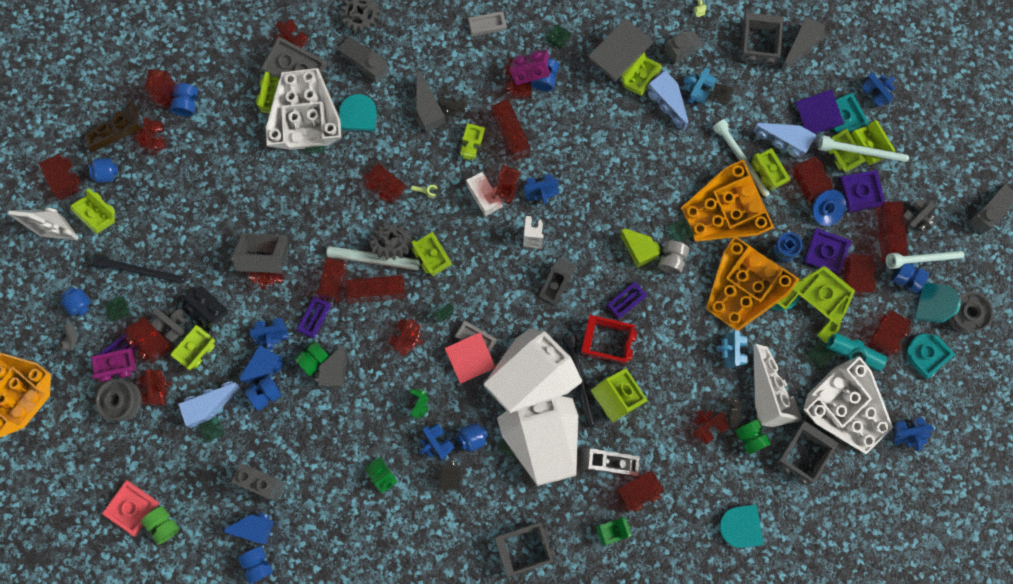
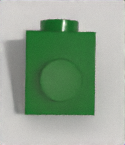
M419 388L416 390L410 389L409 393L418 398L411 416L419 420L421 417H425L429 409L427 406L429 397L426 396L427 393Z
M381 457L364 468L381 493L390 489L398 482Z
M625 517L596 526L602 546L632 536L630 526Z

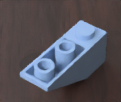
M665 70L649 83L647 92L652 100L657 101L661 110L671 116L674 124L685 130L688 118L679 85Z
M758 123L753 131L759 138L770 141L776 148L784 149L792 157L800 159L806 154L816 137V134L798 125Z
M230 381L222 384L219 389L203 391L201 396L185 398L184 402L179 404L185 425L193 428L209 422L240 389V385Z

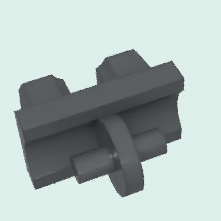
M921 198L916 200L911 207L918 214L915 216L907 210L899 218L906 226L903 230L908 233L918 223L920 224L918 227L920 231L924 229L931 230L934 227L932 221L934 216L930 214L926 217V215L936 204L933 201L927 203Z
M156 309L154 312L156 317L150 325L161 332L168 324L171 328L164 336L174 343L181 336L185 337L188 334L177 324V322H180L183 325L186 322L183 318L184 311L182 309L176 311L170 309L168 311V314L171 315L170 318L159 309Z

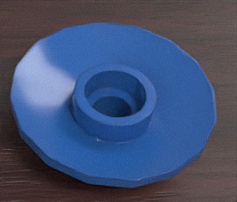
M834 189L825 190L820 193L812 207L814 220L823 226H832L843 217L846 210L844 196L841 192Z

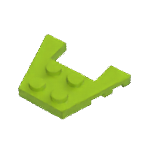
M823 265L800 279L789 295L779 301L778 304L786 310L798 295L803 297L829 319L816 334L827 343L830 335L839 331L844 314H846L855 290Z

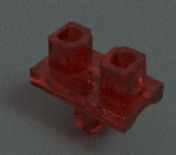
M292 19L285 23L281 21L276 23L280 32L276 39L279 36L300 48L309 41L302 31L296 36L292 34L298 29Z
M149 117L143 118L144 129L139 130V134L134 135V141L140 143L141 148L146 147L148 151H151L152 156L158 155V151L166 149L164 137L156 138L157 133L164 132V124L162 121H151Z
M247 271L249 281H254V284H260L261 290H266L267 285H274V283L284 284L283 271L281 273Z
M411 318L409 320L400 319L397 328L402 331L400 337L393 335L388 342L394 350L405 357L409 349L413 350L415 345L421 346L423 343L419 340L421 325Z
M145 370V374L139 377L141 387H147V393L142 394V404L166 405V389L172 387L171 382H165V376L162 375L160 370Z
M702 410L697 411L699 418L694 422L697 426L702 422L704 425L693 432L692 435L694 438L698 437L705 445L715 439L709 431L712 426L716 428L719 434L730 428L724 419L726 414L721 412L709 420V417L713 415L711 410L706 413Z

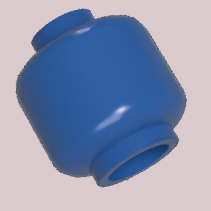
M110 158L93 159L92 164H89L90 178L94 179L96 183L113 182L114 175H118L117 164H113Z
M73 287L61 295L62 300L60 303L70 316L78 314L81 317L90 310L88 306L91 304V300L82 289H75Z
M473 423L459 430L457 442L462 450L473 452L485 445L487 432L484 427Z

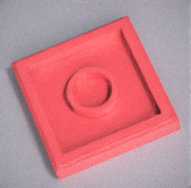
M481 332L445 348L460 384L496 367Z
M126 480L102 515L132 536H136L143 527L141 520L156 509L160 502Z

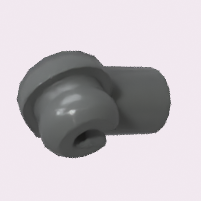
M73 323L63 326L66 338L58 344V348L61 351H71L78 340Z

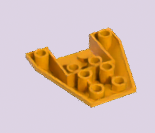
M744 159L723 169L681 207L696 242L734 238V236L738 238L757 236L774 228Z
M734 236L723 252L706 310L736 331H739L788 296L799 281V278Z
M0 353V438L25 428L50 397L51 374L40 364Z

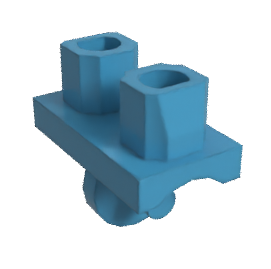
M705 67L699 80H697L698 74L696 73L684 78L685 89L690 91L691 88H694L688 102L693 104L695 100L703 104L705 103L709 93L702 90L701 87L705 86L712 90L717 78L709 74L710 69Z
M734 330L731 333H725L722 345L716 346V351L722 352V358L725 359V368H733L748 363V356L740 353V347L747 345V336L741 335L740 331Z

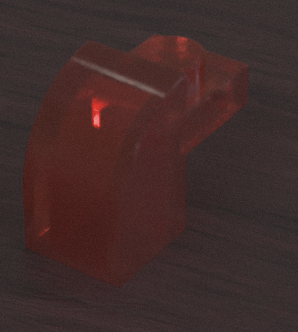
M503 164L496 183L493 185L491 198L509 205L513 201L518 187L516 183L520 171Z

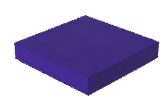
M832 89L796 102L804 128L814 134L844 125Z
M877 170L839 177L848 213L886 206Z
M815 228L803 264L817 269L824 265L835 275L840 276L851 240Z

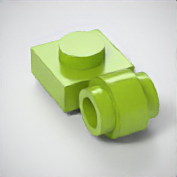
M467 123L462 142L467 145L462 146L460 153L463 159L475 160L477 149L474 146H481L485 133L484 127Z

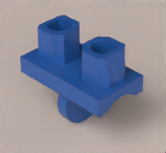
M872 72L861 88L867 95L874 89L877 90L879 94L872 99L877 107L886 103L890 104L894 97L886 88L891 92L896 89L892 85L895 78L887 79L885 75H882L880 77L883 82L882 84Z
M547 174L542 177V182L537 183L535 178L526 179L524 185L526 201L542 200L543 205L547 204V198L559 194L557 178L554 179L552 174Z
M277 318L272 320L273 326L266 327L263 321L255 322L254 328L250 330L254 344L267 345L269 350H274V344L280 343V340L289 339V333L283 319Z
M923 417L914 419L911 423L913 426L911 429H908L904 421L895 423L894 431L896 435L893 439L895 445L906 443L907 447H913L915 451L923 449V444L928 443L927 438H930V432L934 431L932 424L927 425Z
M436 424L430 428L425 427L422 429L431 443L428 445L425 439L420 441L423 449L419 451L420 454L427 453L432 458L435 456L432 449L435 448L442 460L448 458L446 455L454 449V446L449 439L439 445L436 438L444 434L440 425Z

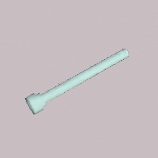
M723 119L712 127L716 134L723 136L739 161L744 159L754 184L763 197H768L770 194L768 189L762 184L760 177L729 133V125L726 120Z
M825 135L820 137L818 143V150L822 151L837 149L902 162L909 160V156L906 154L836 142L830 136Z
M955 251L911 256L890 253L886 257V265L890 269H896L908 263L961 259L964 257V252Z

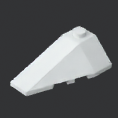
M55 209L13 210L8 213V215L40 237L78 240L77 234L65 218Z
M758 344L754 345L755 408L758 421L761 425L769 427L801 421L802 418L793 396L789 397L785 386H787L785 379L782 380L776 372L778 371V366L768 347Z

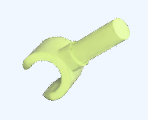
M697 0L698 6L694 7L696 17L705 15L706 5L703 4L702 0Z
M430 185L428 188L411 187L413 191L426 193L429 198L436 196V194L430 193L429 190L438 189L435 185Z

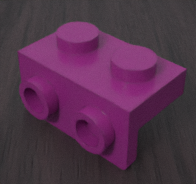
M547 49L542 51L535 50L531 54L518 55L513 59L509 70L516 85L550 76V71L547 67L550 55Z
M132 348L91 357L94 369L92 378L99 380V382H107L112 380L111 377L119 376V378L132 376L131 373L137 372Z

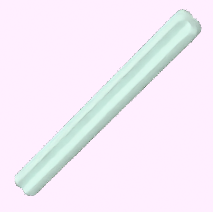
M330 246L326 252L329 258L419 270L420 260L413 258H400L396 256V260H393L392 257L385 260V256L378 258V253L373 254L372 252Z

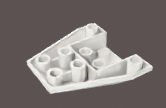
M318 68L281 73L266 125L267 146L296 150L328 146L341 139L340 118Z
M530 328L514 340L485 381L484 387L509 413L568 394L582 383V379L571 357L545 331Z
M860 356L835 367L807 394L803 410L812 421L864 454H867L893 428L872 371Z
M559 396L512 413L506 411L497 417L503 439L537 486L576 476L578 414L573 398Z

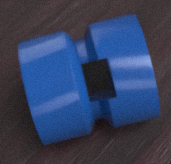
M551 58L548 59L547 67L550 71V76L531 81L533 88L546 92L554 89L555 77L559 69L557 61Z
M175 84L172 94L175 98L171 100L170 111L179 116H194L196 107L194 102L197 100L198 89L190 84Z
M792 232L782 234L771 249L774 259L781 263L792 261L802 249V240L797 234Z
M912 263L903 264L900 268H896L891 281L901 286L906 285V289L917 294L926 283L929 272L920 267L915 269Z
M269 375L259 380V385L253 384L245 390L249 400L258 411L268 406L269 401L274 402L282 396L279 388Z
M262 546L238 557L242 569H246L245 577L248 584L255 583L273 573L269 562H265L266 554Z

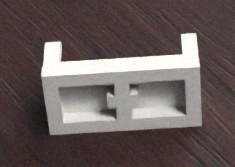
M483 172L466 180L469 191L485 217L503 207Z
M526 216L523 247L542 249L543 223L539 219V226L533 228L531 226V216Z

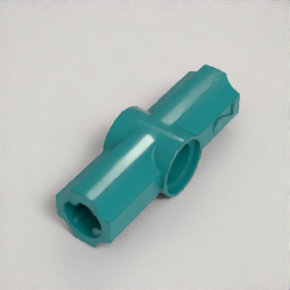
M836 332L832 333L828 338L827 348L849 358V360L860 356L869 368L877 372L882 371L885 367L887 357L866 347L861 340H851Z

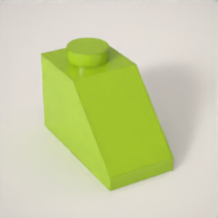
M628 229L621 231L620 236L637 268L658 258L660 247L656 241L653 242L650 236Z

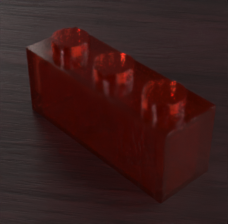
M509 99L491 105V115L513 162L529 156L531 146Z
M903 201L883 202L877 208L881 263H886L888 254L899 253L902 256H908Z
M404 275L346 280L347 300L352 304L407 299Z

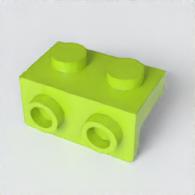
M644 52L621 76L623 87L642 96L647 90L649 83L655 79L662 69L661 64L647 58Z
M265 72L264 77L260 80L261 92L257 95L256 104L261 112L270 114L280 79L271 76L269 72Z
M877 120L851 133L858 146L895 152L893 145ZM863 154L868 165L886 159Z
M848 129L831 138L836 142L857 145ZM837 149L828 150L830 155L834 153L837 160L834 162L838 169H843L846 173L866 162L863 154Z
M772 148L761 154H755L751 159L753 169L756 172L758 171L762 184L769 191L791 180Z
M90 188L86 190L85 197L70 206V210L96 234L115 223L114 208L109 204L107 205L101 196L96 192L94 193Z
M433 232L418 241H411L414 246L411 249L417 258L420 257L423 261L421 266L426 274L430 273L432 276H435L453 265Z
M195 324L170 355L190 371L192 368L196 369L202 362L200 358L205 353L209 354L215 347L213 343L216 340Z

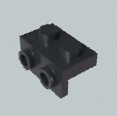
M202 285L186 295L182 304L183 311L188 316H191L207 332H210L213 324L225 317L229 311Z

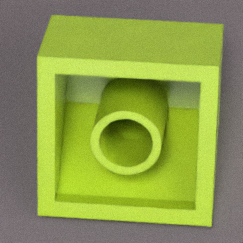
M627 369L606 378L591 390L612 423L648 401Z

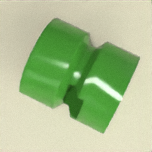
M164 506L154 509L141 520L144 528L152 532L151 537L157 545L166 542L180 530L173 519L169 520L170 514Z

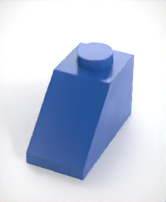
M259 345L239 379L248 384L261 380L267 375L272 377L281 370L284 359Z
M259 512L258 515L251 514L225 528L224 532L260 544H267L274 521L269 519L270 515Z

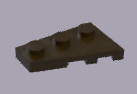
M132 100L127 103L128 107L122 112L119 110L113 114L115 117L107 123L102 122L85 135L87 149L91 153L142 129L136 104Z

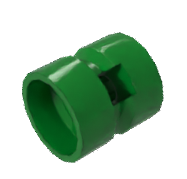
M313 340L306 346V351H300L294 357V360L311 376L318 370V365H321L329 358V355Z
M758 419L734 430L739 440L744 441L743 448L747 455L771 444L766 434L761 433L763 428Z

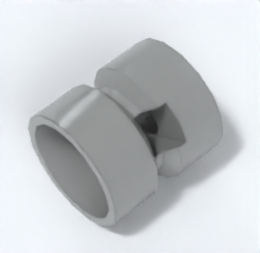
M666 241L663 249L665 255H662L660 258L659 269L671 274H682L685 265L683 260L687 258L690 248L678 241Z

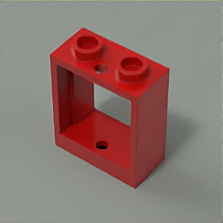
M589 315L580 355L625 366L627 361H631L633 350L630 347L632 342L635 343L637 331H634L635 325ZM595 325L627 332L622 358L590 350Z

